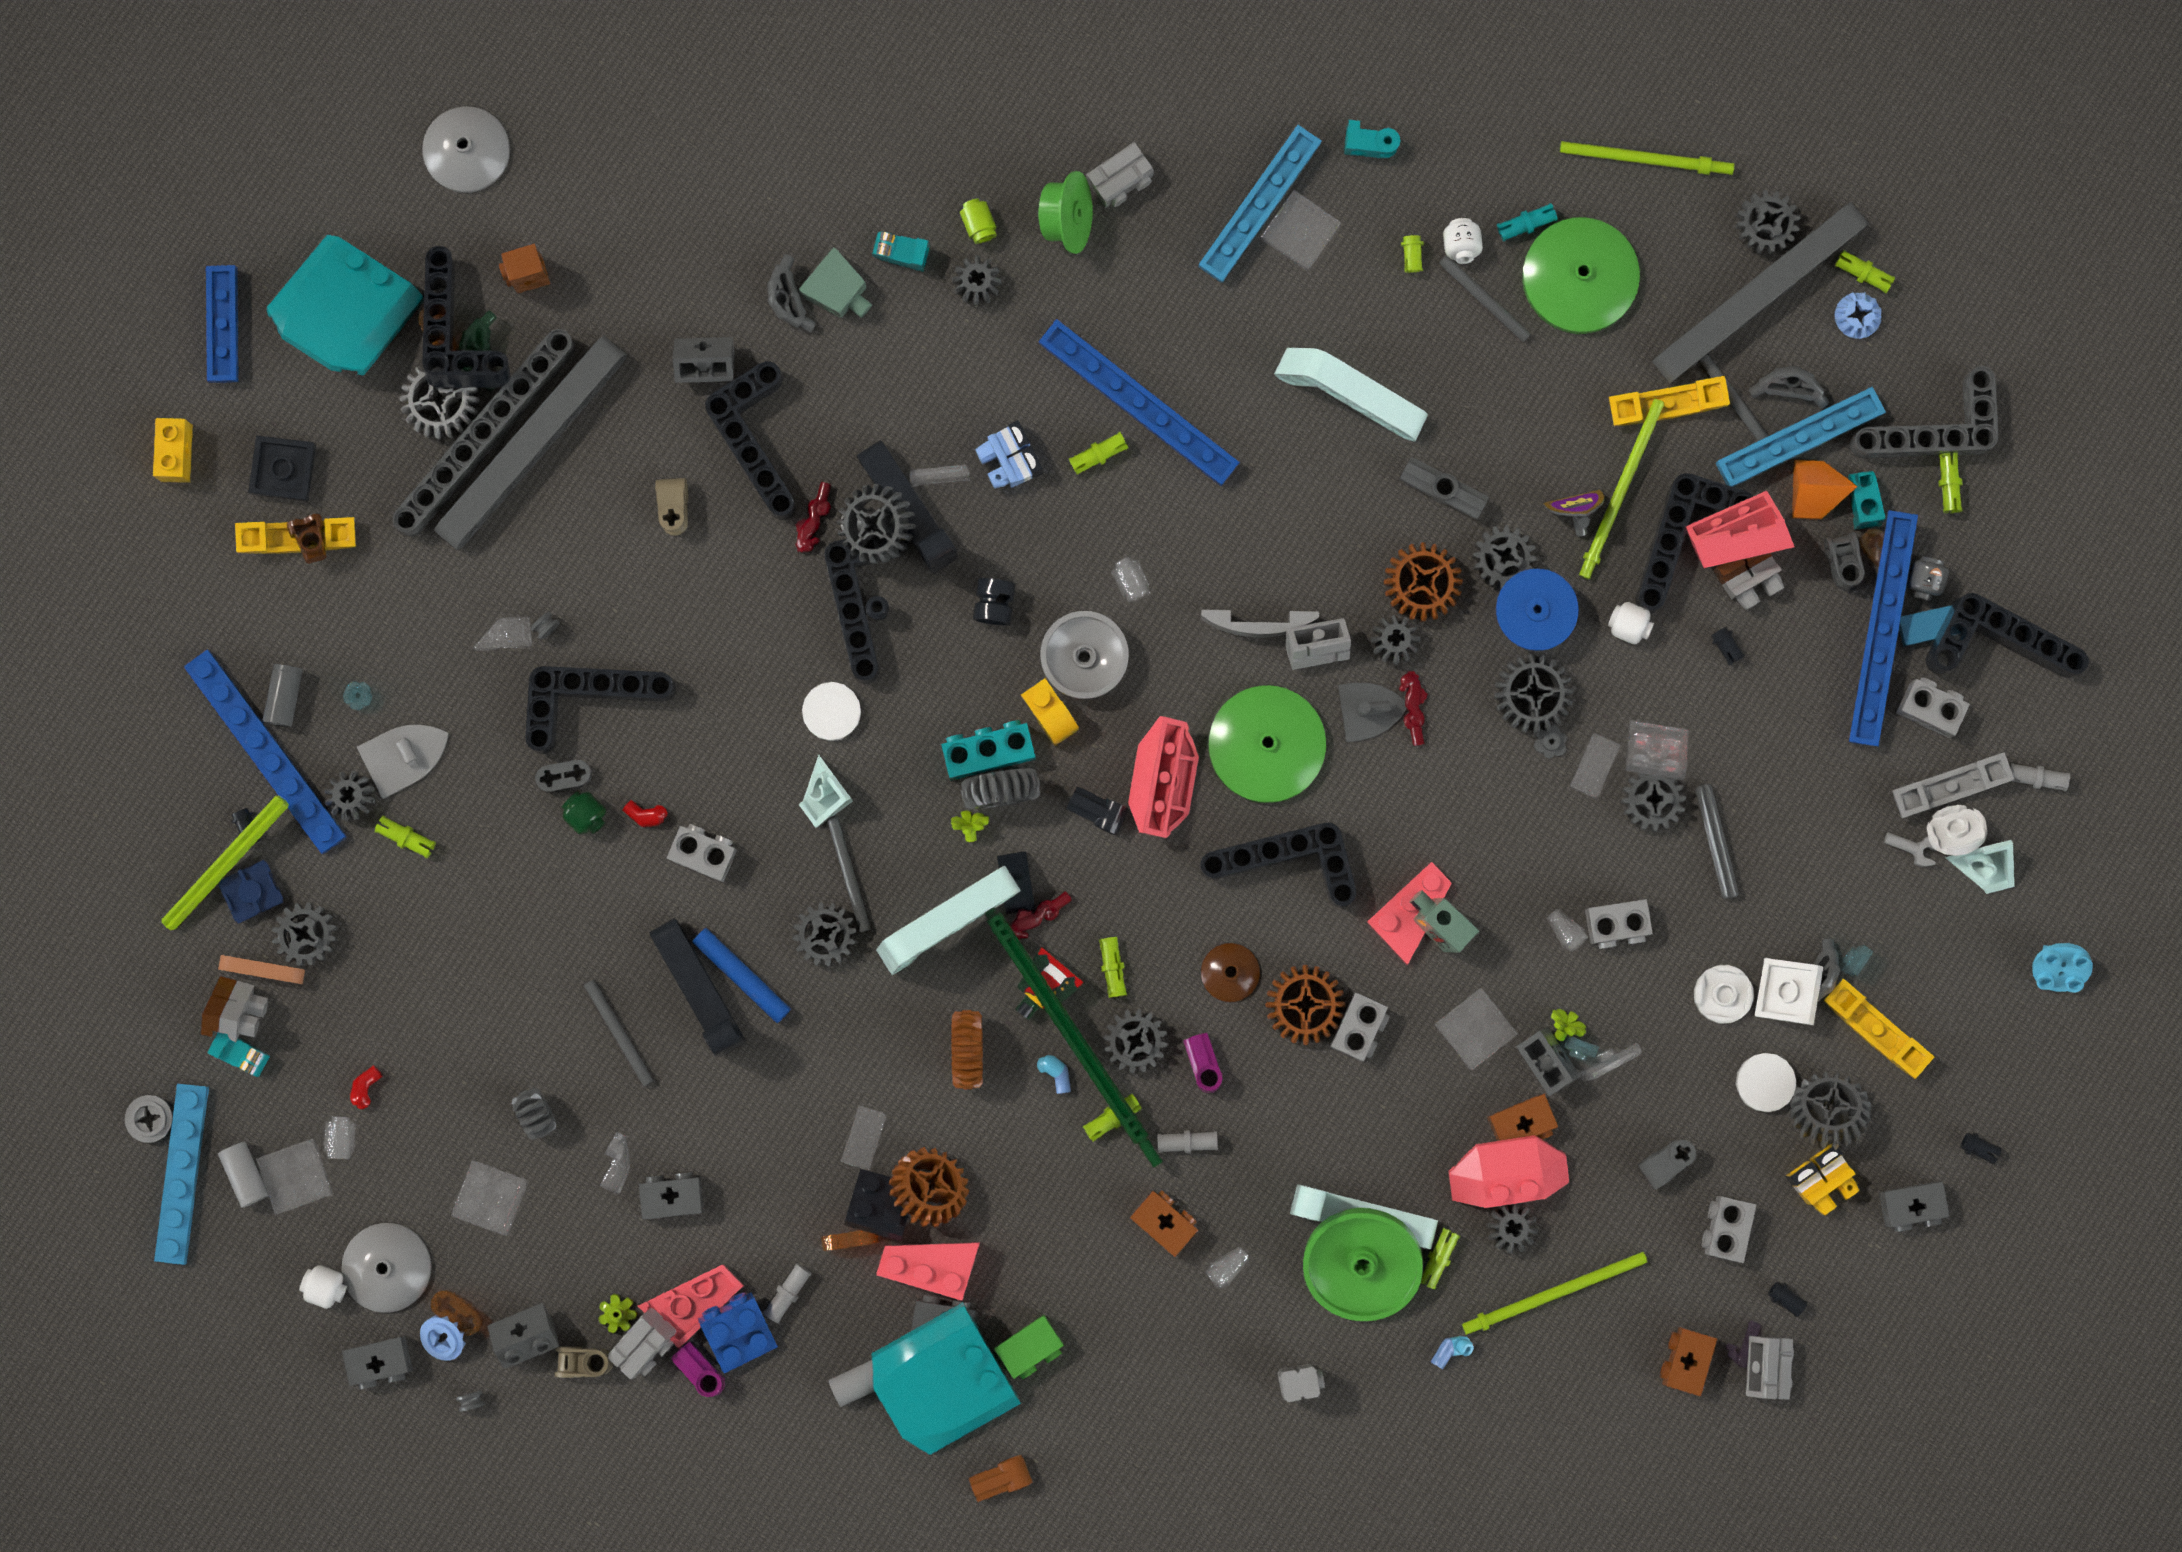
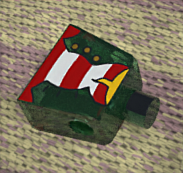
M1041 946L1033 962L1060 1003L1063 1004L1085 982ZM1023 977L1017 989L1026 996L1015 1010L1029 1020L1039 1007L1045 1012L1046 1010Z

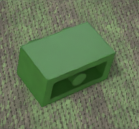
M1042 1315L997 1345L994 1350L1013 1379L1020 1376L1023 1380L1037 1371L1034 1365L1043 1359L1049 1363L1061 1355L1060 1348L1064 1344L1046 1316Z

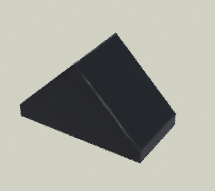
M1026 851L997 856L998 867L1006 866L1021 890L1018 894L1004 902L1006 914L1019 912V909L1035 910Z

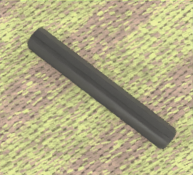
M1712 785L1698 786L1696 794L1722 897L1724 899L1737 897L1739 892Z

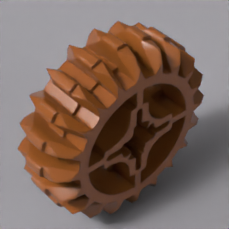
M1421 542L1419 552L1416 551L1413 544H1410L1408 546L1409 555L1403 549L1398 551L1401 561L1394 557L1391 558L1390 563L1396 569H1385V573L1393 577L1383 581V585L1393 587L1385 592V596L1391 597L1395 595L1396 598L1390 603L1391 607H1395L1400 603L1402 605L1398 612L1400 615H1403L1406 609L1410 610L1409 620H1414L1416 612L1420 613L1421 622L1426 621L1427 613H1430L1432 620H1437V609L1441 614L1446 615L1448 609L1445 603L1451 607L1456 605V601L1450 596L1459 597L1461 595V591L1454 588V586L1463 584V579L1454 578L1455 575L1461 572V568L1451 569L1450 566L1455 563L1456 559L1452 557L1446 561L1444 559L1448 552L1446 549H1443L1440 555L1436 554V544L1432 545L1430 552L1426 551L1425 542ZM1428 560L1438 566L1431 570H1424L1413 561ZM1406 566L1412 583L1402 592L1399 577L1401 570ZM1444 573L1447 586L1444 596L1440 598L1434 581ZM1433 575L1427 584L1430 588H1426L1423 585L1412 590L1419 580L1416 578L1417 576L1425 579ZM1421 594L1428 600H1431L1433 604L1420 605L1410 601L1408 598Z
M1308 965L1302 966V974H1298L1295 966L1291 967L1293 977L1289 978L1285 972L1280 973L1284 983L1281 984L1279 981L1274 980L1272 985L1278 988L1277 993L1270 990L1267 992L1269 997L1275 998L1274 1002L1265 1003L1266 1008L1275 1009V1012L1268 1014L1267 1018L1273 1019L1277 1017L1279 1022L1275 1023L1272 1028L1276 1030L1282 1025L1285 1028L1280 1035L1282 1038H1285L1289 1032L1293 1033L1292 1043L1297 1042L1299 1035L1303 1036V1045H1308L1310 1035L1313 1036L1315 1043H1319L1320 1037L1318 1033L1322 1032L1326 1038H1329L1331 1034L1327 1027L1330 1026L1335 1030L1339 1027L1337 1023L1332 1021L1333 1018L1343 1019L1344 1014L1336 1012V1007L1343 1008L1346 1006L1345 1002H1336V997L1344 995V992L1339 990L1334 993L1332 990L1339 982L1334 980L1328 984L1326 982L1330 976L1328 971L1323 974L1322 978L1318 977L1320 968L1317 966L1314 967L1312 974H1308ZM1301 981L1300 994L1297 999L1281 1000L1284 991L1289 985ZM1310 981L1320 985L1325 990L1329 1000L1314 998L1310 990ZM1305 990L1306 997L1310 998L1309 1001L1312 1000L1313 1004L1321 1005L1309 1008L1306 1020L1305 1013L1301 1012L1302 1009L1299 1010L1298 1006H1290V1004H1296L1303 1000ZM1282 1009L1294 1010L1299 1014L1301 1029L1294 1027L1285 1019ZM1329 1009L1324 1022L1318 1027L1310 1029L1312 1013L1315 1010Z
M956 1011L952 1015L951 1025L953 1085L955 1088L963 1090L980 1088L983 1084L982 1015L979 1011Z
M923 1147L918 1152L915 1150L910 1151L893 1168V1176L889 1181V1185L893 1186L890 1196L898 1198L894 1202V1206H902L901 1216L909 1213L911 1215V1223L920 1219L922 1227L927 1226L929 1223L933 1227L939 1226L941 1222L945 1225L952 1218H956L960 1214V1209L966 1205L967 1201L964 1198L969 1193V1190L965 1188L968 1184V1179L961 1177L964 1173V1168L957 1169L954 1166L957 1163V1159H952L951 1161L946 1159L947 1152H943L939 1156L936 1148H932L928 1152ZM916 1169H928V1170H931V1172H930V1173H926V1172H923V1171H921V1170H920L919 1172H917V1171H915V1170H916ZM927 1202H935L937 1204L941 1202L944 1205L932 1206L928 1205Z

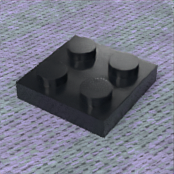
M256 435L248 493L250 495L308 501L316 444L308 441Z
M860 1169L844 1226L902 1241L909 1213L901 1216L903 1207L894 1206V1202L898 1198L890 1196L893 1186L889 1185V1181L892 1177Z

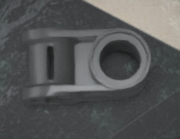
M1854 531L1848 532V536L1834 539L1825 537V554L1830 564L1835 585L1844 591L1854 589L1864 577V568L1856 533ZM1842 570H1852L1855 574V581L1845 580Z
M1675 1140L1660 1151L1658 1150L1648 1156L1637 1166L1654 1190L1673 1179L1677 1173L1691 1165L1695 1160L1696 1150L1686 1140ZM1677 1146L1680 1148L1687 1147L1688 1151L1685 1153L1687 1158L1685 1160L1681 1158L1675 1159V1155L1678 1153L1676 1150Z

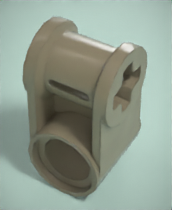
M686 478L656 480L655 489L659 523L667 534L671 536L681 535L688 528ZM672 515H676L679 519L675 521L674 526H671L668 522L672 520Z
M559 1346L555 1349L558 1352V1371L555 1372V1377H597L607 1374L613 1368V1363L607 1356L610 1352L603 1348ZM595 1354L600 1355L604 1359V1367L600 1371L594 1369L591 1363Z

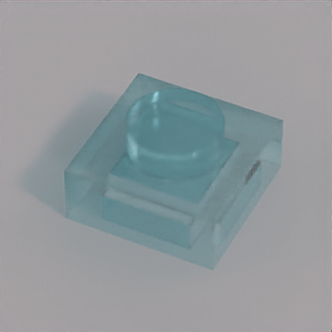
M1865 945L1858 946L1857 949L1852 947L1843 959L1846 965L1842 971L1851 977L1858 976L1874 951Z
M1567 1037L1564 1048L1570 1050L1569 1056L1586 1062L1587 1057H1596L1599 1046L1574 1037Z

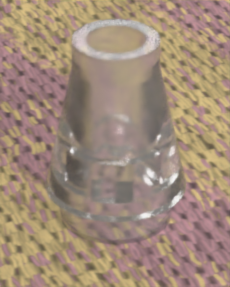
M1560 908L1556 909L1546 918L1563 949L1567 948L1570 953L1578 949L1589 938L1584 933L1586 929L1564 914Z
M1238 1246L1235 1250L1210 1263V1268L1205 1273L1219 1289H1222L1225 1285L1229 1287L1250 1258Z

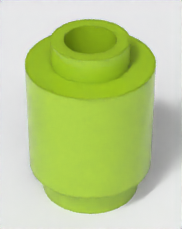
M979 198L965 202L963 204L964 208L959 213L969 238L973 239L975 244H981L996 237L995 229L997 227L987 202H980Z

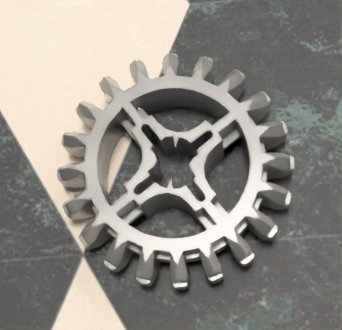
M419 366L416 367L415 370L419 375L416 378L411 374L407 376L408 380L412 383L411 386L403 384L401 387L403 391L408 393V395H402L399 398L401 402L408 403L401 408L403 414H409L405 419L408 424L415 423L413 429L416 432L424 429V436L427 438L432 435L433 431L437 439L442 438L443 431H445L449 438H452L453 428H456L459 433H463L464 429L460 424L464 421L467 425H470L472 421L467 415H477L478 413L475 408L471 407V405L480 403L478 397L471 396L478 392V388L454 390L453 388L443 389L429 385L427 395L421 397L420 401H417L421 389L428 382L426 381L424 371ZM436 367L435 369L433 368L431 371L440 372L443 369V367ZM437 390L444 398H446L445 400H443L444 403L441 404L442 409L436 404V402H433L434 400H437L435 398L438 395ZM462 398L460 408L451 417V406L459 402V399ZM424 409L426 411H437L441 421L427 420L420 415L419 411Z

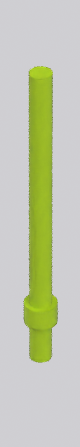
M1561 141L1560 153L1697 170L1698 174L1709 175L1710 172L1733 175L1734 163L1712 161V157L1700 156L1697 159Z

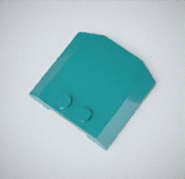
M326 235L267 306V314L274 321L278 333L283 340L326 368L341 372L342 369L357 371V375H365L421 306L424 297L412 283L338 236Z
M963 1302L871 1353L874 1391L902 1438L929 1455L1021 1404L1019 1397L1006 1375L1002 1372Z

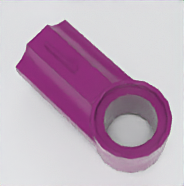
M1208 1033L1183 1040L1196 1079V1085L1202 1092H1216L1221 1087L1223 1078ZM1207 1071L1214 1072L1218 1078L1217 1083L1212 1087H1207L1201 1082V1075Z
M691 1341L678 1350L671 1358L675 1365L695 1386L700 1395L713 1397L719 1395L724 1390L725 1379L723 1375L715 1370ZM708 1375H713L717 1380V1388L713 1392H708L703 1387V1380Z

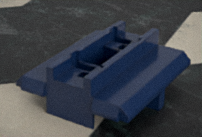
M264 860L245 869L238 870L237 873L222 879L218 885L230 911H232L231 914L235 922L237 921L238 924L284 902L273 874Z

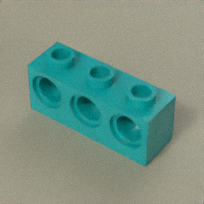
M1020 720L1004 723V729L992 731V727H987L974 731L975 736L964 738L963 734L947 737V743H943L941 746L950 781L1036 760L1027 723L1021 724ZM1021 735L1025 739L1024 746L1018 750L1010 748L1008 740L1011 736ZM984 742H992L996 745V752L990 757L983 756L979 751L980 746ZM964 749L968 753L967 760L961 764L954 763L951 760V754L954 750Z

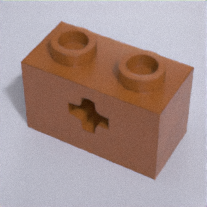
M535 243L501 254L504 263H500L499 268L503 280L506 281L508 287L513 286L517 294L551 284L543 256Z
M1545 1094L1537 1095L1487 1116L1497 1141L1533 1135L1543 1140L1554 1135L1552 1129L1558 1127ZM1521 1116L1524 1120L1529 1119L1531 1122L1527 1126L1528 1131L1526 1133L1523 1129H1517L1516 1127L1520 1123Z
M1162 1190L1158 1194L1152 1191L1130 1218L1176 1257L1198 1231L1194 1227L1197 1221L1185 1210L1179 1214L1171 1207L1175 1201ZM1160 1214L1164 1216L1171 1214L1173 1216L1171 1222L1174 1225L1171 1229L1168 1227L1159 1228L1161 1222L1158 1217Z
M1678 1327L1677 1332H1672L1668 1344V1349L1672 1350L1669 1361L1665 1360L1660 1371V1378H1663L1662 1384L1701 1396L1717 1338ZM1688 1352H1690L1689 1358L1693 1359L1692 1365L1687 1364L1684 1369V1363L1680 1362L1682 1356L1687 1357Z

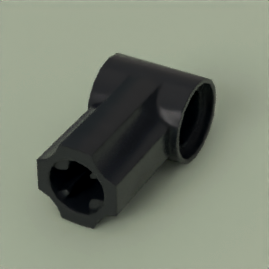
M1078 786L1066 810L1093 822L1094 826L1114 836L1118 835L1130 810L1111 799H1102Z

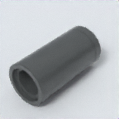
M281 664L273 665L262 722L292 727L303 669Z

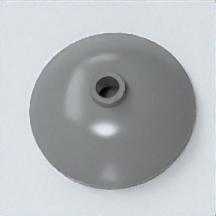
M466 106L450 109L442 113L431 123L424 136L422 152L427 170L440 185L455 192L472 193L491 186L500 178L509 161L510 144L505 129L492 114L480 108ZM461 141H467L468 145L466 148H458V144Z
M1077 611L1061 617L1048 629L1042 641L1040 657L1045 676L1058 691L1077 699H1092L1108 693L1120 682L1128 665L1129 652L1123 632L1111 619L1097 612ZM1086 652L1090 655V660L1085 663L1081 662L1079 655Z
M395 1223L375 1224L359 1232L348 1244L343 1255L341 1267L343 1282L347 1286V1291L351 1297L361 1306L383 1313L402 1310L417 1301L428 1286L432 1269L428 1248L420 1236L411 1229ZM380 1263H385L388 1267L385 1274H381L378 1271Z

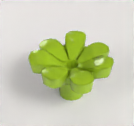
M962 811L961 817L955 816L951 818L952 828L954 830H961L965 834V841L967 842L976 841V831L984 830V826L989 824V816H984L983 813H975L971 816L970 811Z
M1557 1009L1553 1010L1551 1018L1555 1021L1554 1027L1557 1029L1554 1037L1559 1041H1564L1567 1035L1582 1037L1586 1033V1026L1582 1022H1576L1579 1016L1572 1011L1567 1015L1564 1010Z
M613 1294L610 1297L611 1303L606 1301L600 1303L599 1308L604 1314L598 1317V1321L601 1325L608 1323V1331L610 1333H616L618 1327L627 1332L631 1329L629 1320L637 1318V1311L629 1309L633 1305V1300L627 1297L620 1301V1296ZM618 1312L619 1317H615L614 1313Z

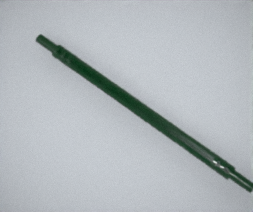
M994 907L984 913L988 919L986 923L991 927L992 932L996 935L998 941L1002 944L1120 1121V1124L1132 1139L1134 1145L1138 1144L1153 1168L1162 1163L1163 1160L1147 1138L1148 1132L1144 1129L1142 1123L1138 1120L1136 1114L1132 1111L1015 935V932L1003 917V914L1001 912L998 913Z

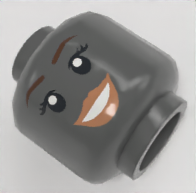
M1921 556L1920 560H1916L1911 564L1907 587L1915 591L1914 597L1931 601L1932 596H1941L1944 593L1949 570L1944 566V561Z

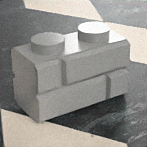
M1133 142L1087 173L1086 179L1105 208L1111 204L1113 207H1117L1127 200V193L1135 188L1137 191H1140L1152 182L1150 178L1153 176L1154 170L1136 143Z
M1344 618L1286 629V651L1292 670L1350 659L1351 639Z
M650 1308L607 1355L608 1359L616 1367H620L621 1371L630 1380H634L640 1373L645 1377L657 1364L653 1360L657 1354L664 1356L674 1345L670 1339L676 1334V1329L667 1320H663V1317L654 1308Z
M1749 1336L1746 1396L1765 1399H1790V1390L1792 1388L1791 1366L1794 1357L1793 1339Z
M1310 1363L1298 1365L1296 1369L1293 1367L1279 1369L1278 1378L1281 1394L1287 1402L1301 1400V1397L1305 1399L1319 1397L1320 1389L1325 1388L1322 1370L1315 1369Z

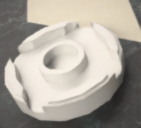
M829 682L822 683L809 692L804 700L802 713L804 722L810 732L819 739L835 741L844 739L855 730L861 717L859 700L851 689L844 684Z
M1964 805L1947 806L1937 811L1927 825L1929 843L1935 850L1946 855L1958 856L1973 852L1985 842L1988 834L1986 820L1981 812L1974 808L1973 810L1967 809Z
M1717 965L1706 970L1698 978L1694 988V1002L1699 1012L1706 1019L1718 1024L1733 1023L1741 1019L1750 1010L1754 1000L1753 986L1748 977L1740 969L1730 965Z
M1762 1053L1754 1055L1743 1062L1737 1072L1736 1087L1741 1099L1747 1106L1756 1111L1771 1112L1780 1110L1790 1102L1796 1088V1077L1794 1070L1785 1059L1776 1054Z

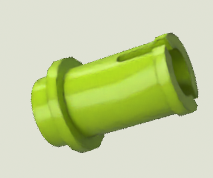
M1419 235L1403 237L1401 247H1404L1405 273L1423 271L1421 246L1424 245V241H1421V236Z

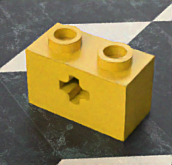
M156 418L153 476L161 482L190 483L193 425L186 419Z

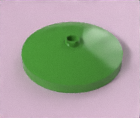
M1578 217L1557 222L1544 230L1536 238L1525 258L1522 280L1529 304L1543 321L1564 332L1588 334L1608 328L1627 312L1638 291L1640 270L1634 249L1617 229L1600 220ZM1581 268L1582 271L1586 270L1588 272V275L1581 276L1578 273V269Z
M1257 686L1239 692L1221 707L1210 729L1208 749L1215 773L1229 790L1249 801L1276 803L1295 797L1304 791L1316 778L1325 757L1326 736L1319 715L1311 704L1299 694L1278 686ZM1271 738L1273 746L1270 748L1264 747L1263 739Z
M1352 1208L1331 1215L1315 1228L1305 1247L1303 1272L1309 1291L1325 1309L1349 1320L1374 1321L1395 1314L1412 1300L1421 1283L1423 1258L1418 1240L1401 1220L1377 1209Z

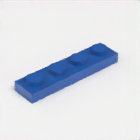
M235 265L206 266L207 381L209 383L238 382V272Z

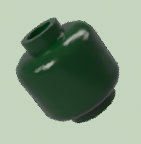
M577 791L562 806L564 809L562 814L563 820L579 835L586 834L589 831L595 834L605 824L602 818L605 816L606 808L590 792L580 793Z

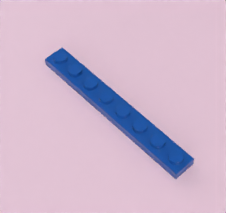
M1056 319L1038 341L1043 348L1219 486L1224 484L1239 465V461Z
M1888 511L1849 739L1851 743L1879 747L1918 519L1916 514Z
M207 649L185 665L184 668L276 793L288 802V809L320 853L324 855L347 838L346 834L210 650Z

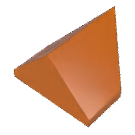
M1794 460L1792 518L1821 520L1858 486L1824 461Z

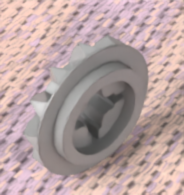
M141 1096L135 1099L127 1108L125 1114L127 1131L138 1141L145 1143L156 1142L165 1137L172 1127L173 1112L168 1106V1102L158 1096ZM150 1110L152 1115L161 1116V1118L153 1121L152 1129L148 1123H138V1120H142V1118L147 1116L146 1111Z

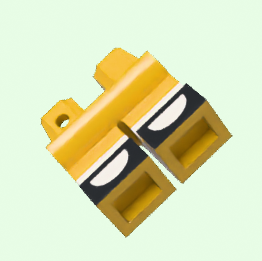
M1832 1144L1811 1157L1810 1161L1804 1162L1785 1176L1805 1203L1813 1205L1821 1215H1826L1837 1207L1829 1196V1193L1837 1188L1846 1200L1859 1192V1188L1853 1179L1855 1172L1846 1163L1840 1149L1837 1148L1835 1150Z

